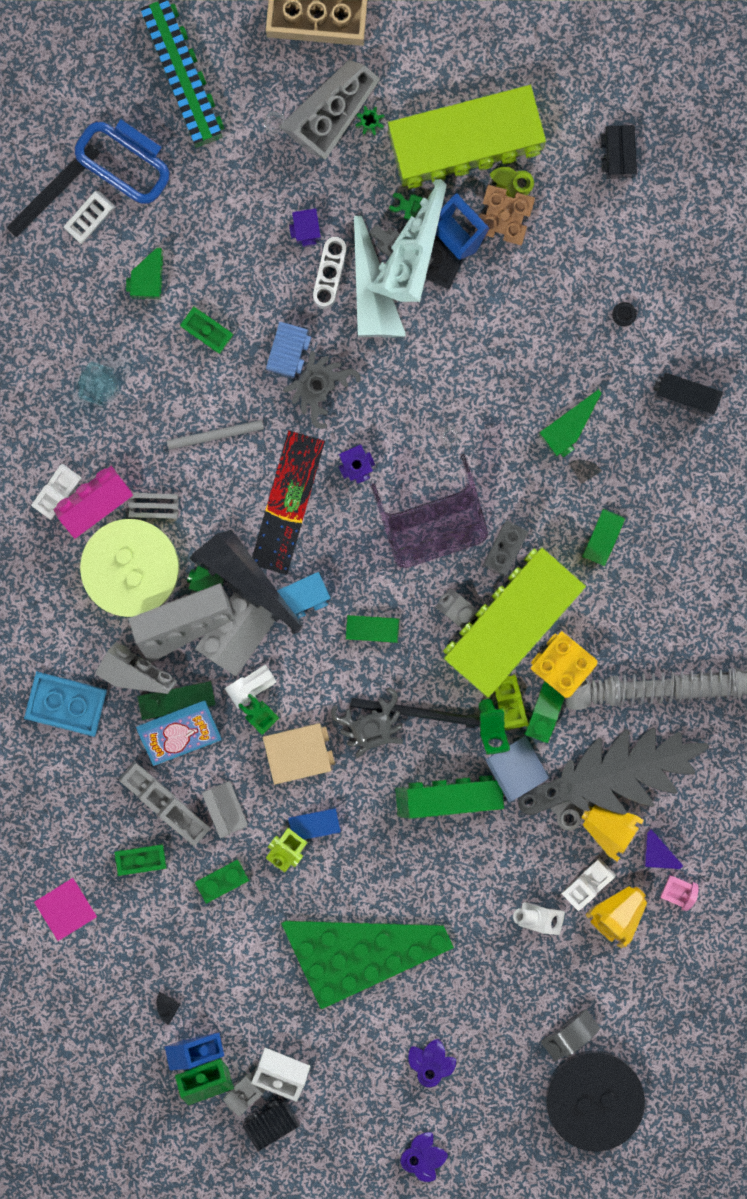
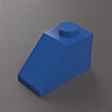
M219 1032L164 1046L170 1070L190 1069L224 1057Z

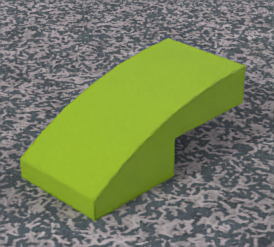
M516 674L507 676L495 690L498 708L504 709L505 712L504 731L528 725Z

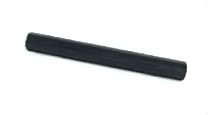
M91 143L84 149L85 155L91 160H94L100 154L99 150ZM76 157L7 226V229L15 237L19 236L85 169L77 161Z

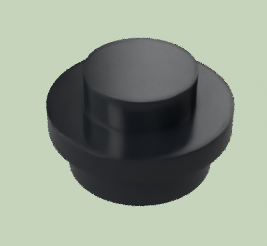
M627 302L617 304L612 311L613 321L621 327L630 326L637 316L635 307Z

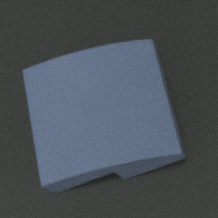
M526 736L510 744V751L493 754L485 759L508 802L515 800L549 779Z

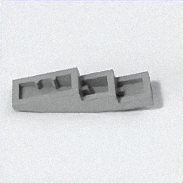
M134 761L119 778L123 785L137 795L143 803L157 813L163 821L193 846H196L211 829L210 826L137 762Z

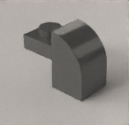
M587 1009L571 1017L560 1029L544 1037L541 1043L554 1061L565 1055L568 1057L591 1040L601 1028Z

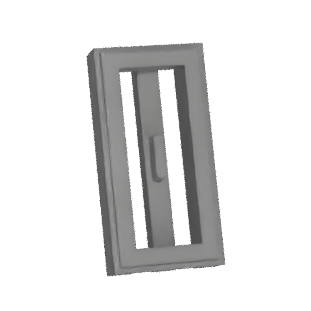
M132 493L133 496L129 502V518L178 519V494ZM135 498L173 499V504L135 503ZM135 508L173 509V514H170V513H137V512H134V509H135Z

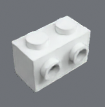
M265 1048L257 1064L251 1084L297 1102L305 1085L310 1065Z

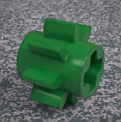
M364 106V113L356 114L357 119L361 120V122L355 124V127H362L363 136L367 132H372V135L376 137L377 128L380 130L384 129V126L379 123V121L384 119V115L378 116L376 106L373 110H368ZM374 117L375 124L371 123L369 126H366L365 119Z

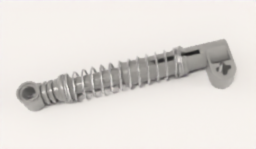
M729 668V672H722L719 669V672L712 673L711 669L709 673H702V670H700V674H693L692 670L690 674L684 675L682 671L681 675H674L671 672V679H665L662 672V680H655V674L653 673L652 680L648 681L645 680V674L642 675L643 681H636L634 674L633 682H627L626 675L623 676V682L619 680L617 675L605 679L604 683L601 680H598V683L595 680L589 683L585 679L570 698H565L567 708L580 710L589 707L591 702H593V705H597V701H599V704H603V701H605V704L619 707L623 706L625 699H627L628 703L632 706L635 698H637L640 705L643 704L644 698L651 705L654 697L661 704L664 696L669 704L672 702L673 696H675L676 701L679 703L682 699L690 702L692 698H695L698 702L701 698L709 701L711 697L719 700L723 696L726 700L730 696L733 700L734 698L740 699L743 695H747V671H741L739 668Z

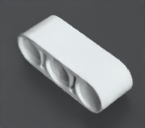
M339 237L329 238L324 245L313 292L314 302L321 309L330 308L336 299L346 256L345 242ZM332 244H339L342 247V252L338 255H332L328 249ZM328 267H332L337 271L336 276L332 279H327L323 276V271ZM322 291H327L331 294V299L326 303L320 302L317 298L318 294Z

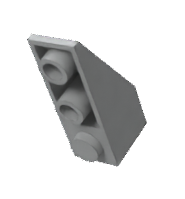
M116 642L107 651L95 672L96 675L110 684L121 688L168 694L177 683V680L173 679L169 673L159 670L151 665L148 660L140 658L126 646Z

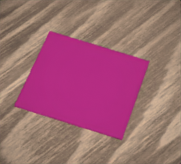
M74 878L34 901L57 941L97 917Z

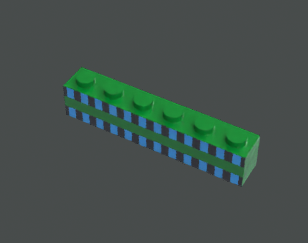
M160 0L140 8L195 148L223 138L221 131L225 128L220 116H214L212 108L216 106L211 93L206 95L203 86L207 84L202 71H196L194 63L198 61L193 48L188 49L185 41L189 38L184 26L179 27L175 19L180 17L175 3L169 4L168 0Z

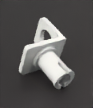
M524 902L522 909L518 908L514 911L513 919L521 927L544 934L559 935L565 912ZM554 916H557V923L555 927L552 928V919Z

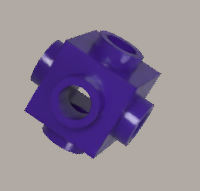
M361 444L339 454L342 465H339V469L344 479L349 477L350 482L356 480L357 484L370 479L369 474L373 473L371 467L375 466L370 452L365 454ZM360 462L362 466L360 469H354L352 467L353 463Z

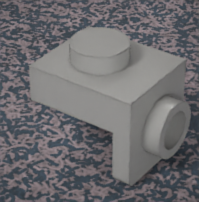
M452 589L443 594L436 605L439 611L461 629L468 622L471 623L478 612L475 607Z
M250 1072L235 1084L234 1089L230 1090L223 1098L229 1109L238 1116H241L266 1091V1089L251 1084L253 1075Z

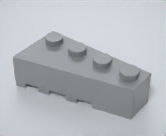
M348 60L292 113L279 128L309 153L326 160L380 78L365 65Z
M218 584L129 618V622L137 646L146 659L152 663L235 618L227 593L222 585Z

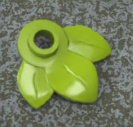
M500 167L490 173V177L497 184V187L507 189L506 196L515 198L516 192L528 195L534 187L533 176L527 171L516 172L510 167ZM520 178L526 180V185L523 188L517 184Z

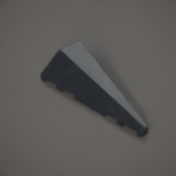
M232 530L217 533L191 555L190 559L194 563L199 560L209 568V574L214 576L217 573L228 583L227 587L256 608L262 606L271 612V618L276 622L279 619L282 620L291 629L290 632L292 634L299 633L303 625Z

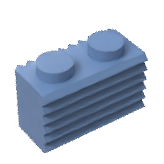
M279 322L266 370L291 378H295L296 373L301 374L305 360L300 358L303 350L308 351L311 336H307L308 330Z

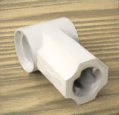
M264 665L247 677L238 679L224 689L236 708L239 709L238 704L245 705L251 701L248 697L249 694L256 698L257 694L273 686L277 681L268 667Z

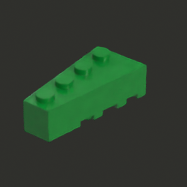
M493 775L479 776V781H470V777L456 778V783H447L446 780H434L432 785H423V782L408 783V787L395 788L397 817L412 819L504 809L503 791Z

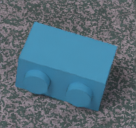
M319 572L277 590L298 619L306 616L305 611L312 607L317 611L328 606L327 600L331 599Z

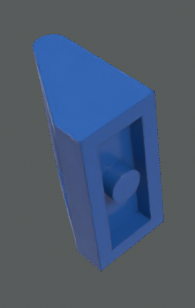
M455 194L441 209L436 235L460 260L477 252L489 227L459 194ZM456 207L477 228L472 237L452 217Z

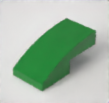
M602 509L582 557L605 566L625 518Z
M347 615L346 640L398 643L400 618Z

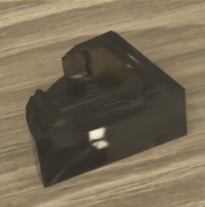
M574 460L568 463L580 484L602 472L596 464L587 460Z

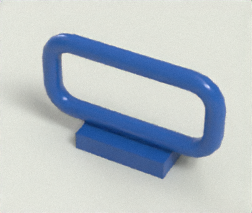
M121 119L115 128L104 122L90 124L75 145V156L81 165L138 203L149 204L154 202L169 181V169L157 157L162 147ZM96 132L105 133L159 171L160 177L148 194L138 192L85 155L84 149Z

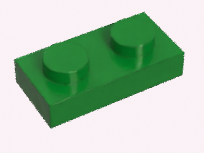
M194 306L180 325L182 329L219 355L234 336L233 333Z
M163 844L114 852L118 876L167 869Z
M239 859L195 881V884L207 904L248 882L249 878Z

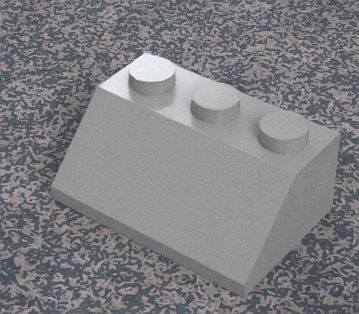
M234 592L229 602L235 619L205 634L195 649L237 677L275 621L271 618L272 613L264 607L256 608Z

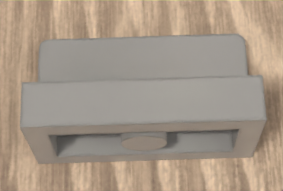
M228 781L202 792L220 838L247 827V821L231 782Z

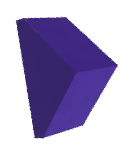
M648 828L645 830L643 866L681 869L683 867L681 862L652 829Z

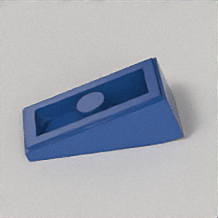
M336 808L288 818L290 829L304 840L341 832Z

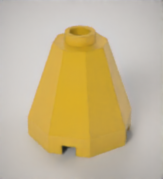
M597 805L593 808L589 806L590 810L585 811L581 817L585 820L583 826L607 855L618 862L620 857L616 854L618 851L622 854L624 853L639 829L635 824L637 822L642 824L644 820L634 814L627 813L623 815Z
M628 886L593 906L585 915L587 918L593 917L590 923L611 942L614 939L618 940L617 946L624 948L632 941L647 905L644 899L646 895L638 887L631 888Z

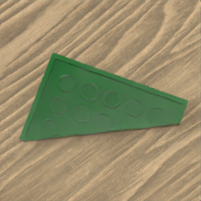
M288 920L281 922L321 1010L454 948L444 925Z

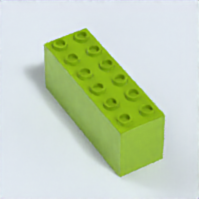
M531 84L388 122V134L402 187L408 186V189L420 187L423 185L422 182L432 180V183L440 179L443 181L447 175L454 173L456 177L470 173L469 169L477 167L480 171L492 168L493 163L500 161L503 164H509L517 161L516 157L526 155V158H532L540 155V151L544 149L546 143Z
M542 547L538 551L534 548L523 559L526 562L523 568L516 567L507 577L510 580L505 588L501 585L491 596L494 599L489 606L484 604L475 614L478 619L473 624L468 622L459 632L462 637L456 643L451 641L442 651L446 654L443 659L488 698L586 588L579 579Z

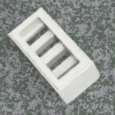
M95 191L63 228L82 244L112 213L116 206L100 191ZM96 200L105 208L104 211L94 204ZM89 208L98 215L97 219L87 211ZM82 215L92 223L90 227L80 218ZM75 222L85 230L83 234L74 226Z

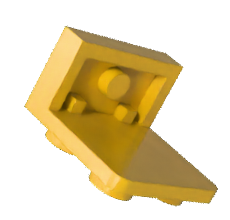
M561 631L558 635L555 633L546 644L548 648L543 654L539 652L531 661L533 666L530 669L565 698H570L595 669L598 662L592 655Z

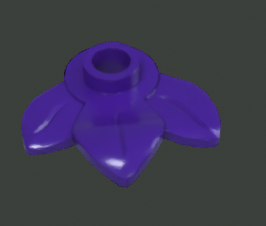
M439 1039L431 1041L424 1051L415 1046H411L409 1050V1065L417 1072L418 1081L424 1087L432 1088L437 1086L441 1078L450 1076L455 1070L456 1058L445 1057V1048ZM432 1071L434 1073V1078L427 1079L425 1077V1072Z
M425 1132L417 1135L412 1140L411 1147L403 1151L400 1157V1164L405 1171L414 1173L418 1180L431 1182L436 1180L434 1169L439 1168L446 1162L448 1154L443 1149L433 1146L432 1132ZM412 1156L416 1157L414 1165H411L409 1162Z

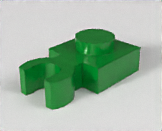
M393 193V198L400 200L401 203L398 207L389 206L391 212L399 213L404 211V219L409 220L411 216L415 218L422 208L420 202L423 198L411 194L408 201L405 200L403 195Z
M249 694L248 697L251 699V703L248 706L240 703L238 706L247 714L245 718L263 735L279 717L263 701L259 703L252 694Z

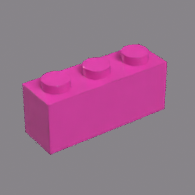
M111 465L109 468L99 471L96 477L89 483L79 486L73 495L59 501L53 510L60 522L76 539L131 498L133 494Z

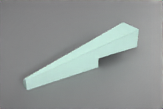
M441 179L433 182L434 189L427 199H422L420 202L422 208L415 218L411 216L391 247L393 253L386 264L381 263L379 266L380 273L374 282L368 283L367 288L370 291L400 302H420L447 186Z
M354 216L358 337H405V331L393 299L370 291L367 288L368 283L374 282L380 273V263L363 217Z

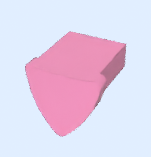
M669 875L660 898L681 906V909L684 911H688L697 900L698 884L694 882L690 884Z

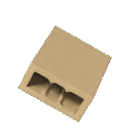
M321 723L263 736L274 785L332 771L331 765H335L332 750L327 751L325 742L329 741L327 728L321 727Z

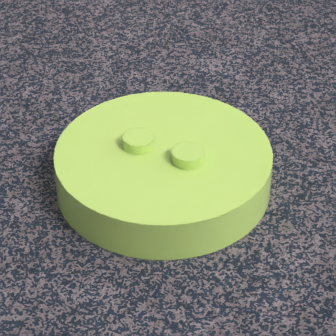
M136 519L117 520L100 528L87 542L80 563L81 579L86 592L99 607L118 616L133 617L162 606L170 598L179 578V559L173 543L159 528Z

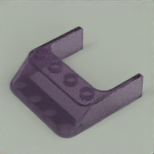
M464 453L459 455L467 483L462 491L398 513L391 514L384 511L375 483L370 484L397 566L401 568L412 567L478 545L487 539V526L472 472Z

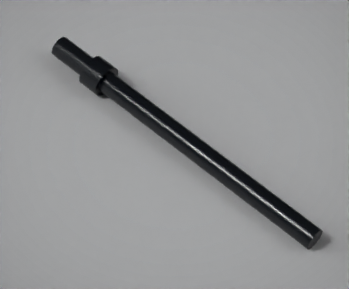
M351 698L350 707L382 712V707L378 701ZM395 704L390 711L392 714L398 710L400 715L463 724L467 728L475 729V727H480V717L472 713L462 715Z

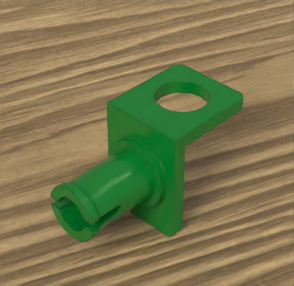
M491 699L482 700L478 704L481 711L480 737L487 755L510 751L504 731V709L495 710ZM499 739L502 741V745L492 747L489 745V741Z

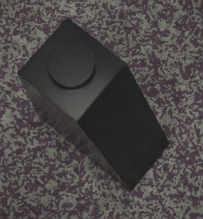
M669 373L663 374L662 378L658 376L653 390L656 391L655 398L707 419L715 414L723 394L722 391Z

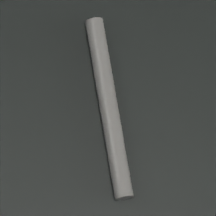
M262 420L167 440L169 450L263 430L264 426Z

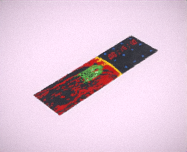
M288 430L252 558L259 567L285 575L288 574L325 440Z

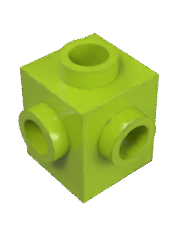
M287 828L280 838L275 836L268 845L271 851L266 856V859L285 873L291 865L295 868L303 858L300 852L308 842Z

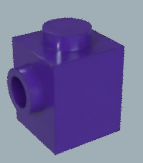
M316 208L292 212L294 224H289L291 239L296 238L297 244H302V247L317 245L316 241H321Z

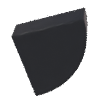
M160 991L156 1000L157 1011L163 1022L169 1025L181 1003Z

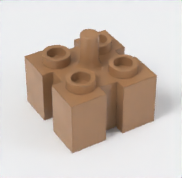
M488 184L483 204L488 205L487 213L480 212L479 215L489 227L486 236L494 238L495 232L504 234L503 241L522 246L527 225L522 224L523 217H530L535 197L516 192L515 198L506 196L507 189Z

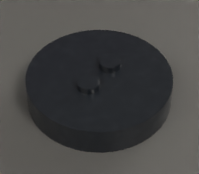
M584 1051L569 1057L554 1071L546 1090V1108L554 1129L566 1142L586 1151H606L623 1144L635 1133L643 1118L645 1096L638 1076L623 1059L604 1051Z

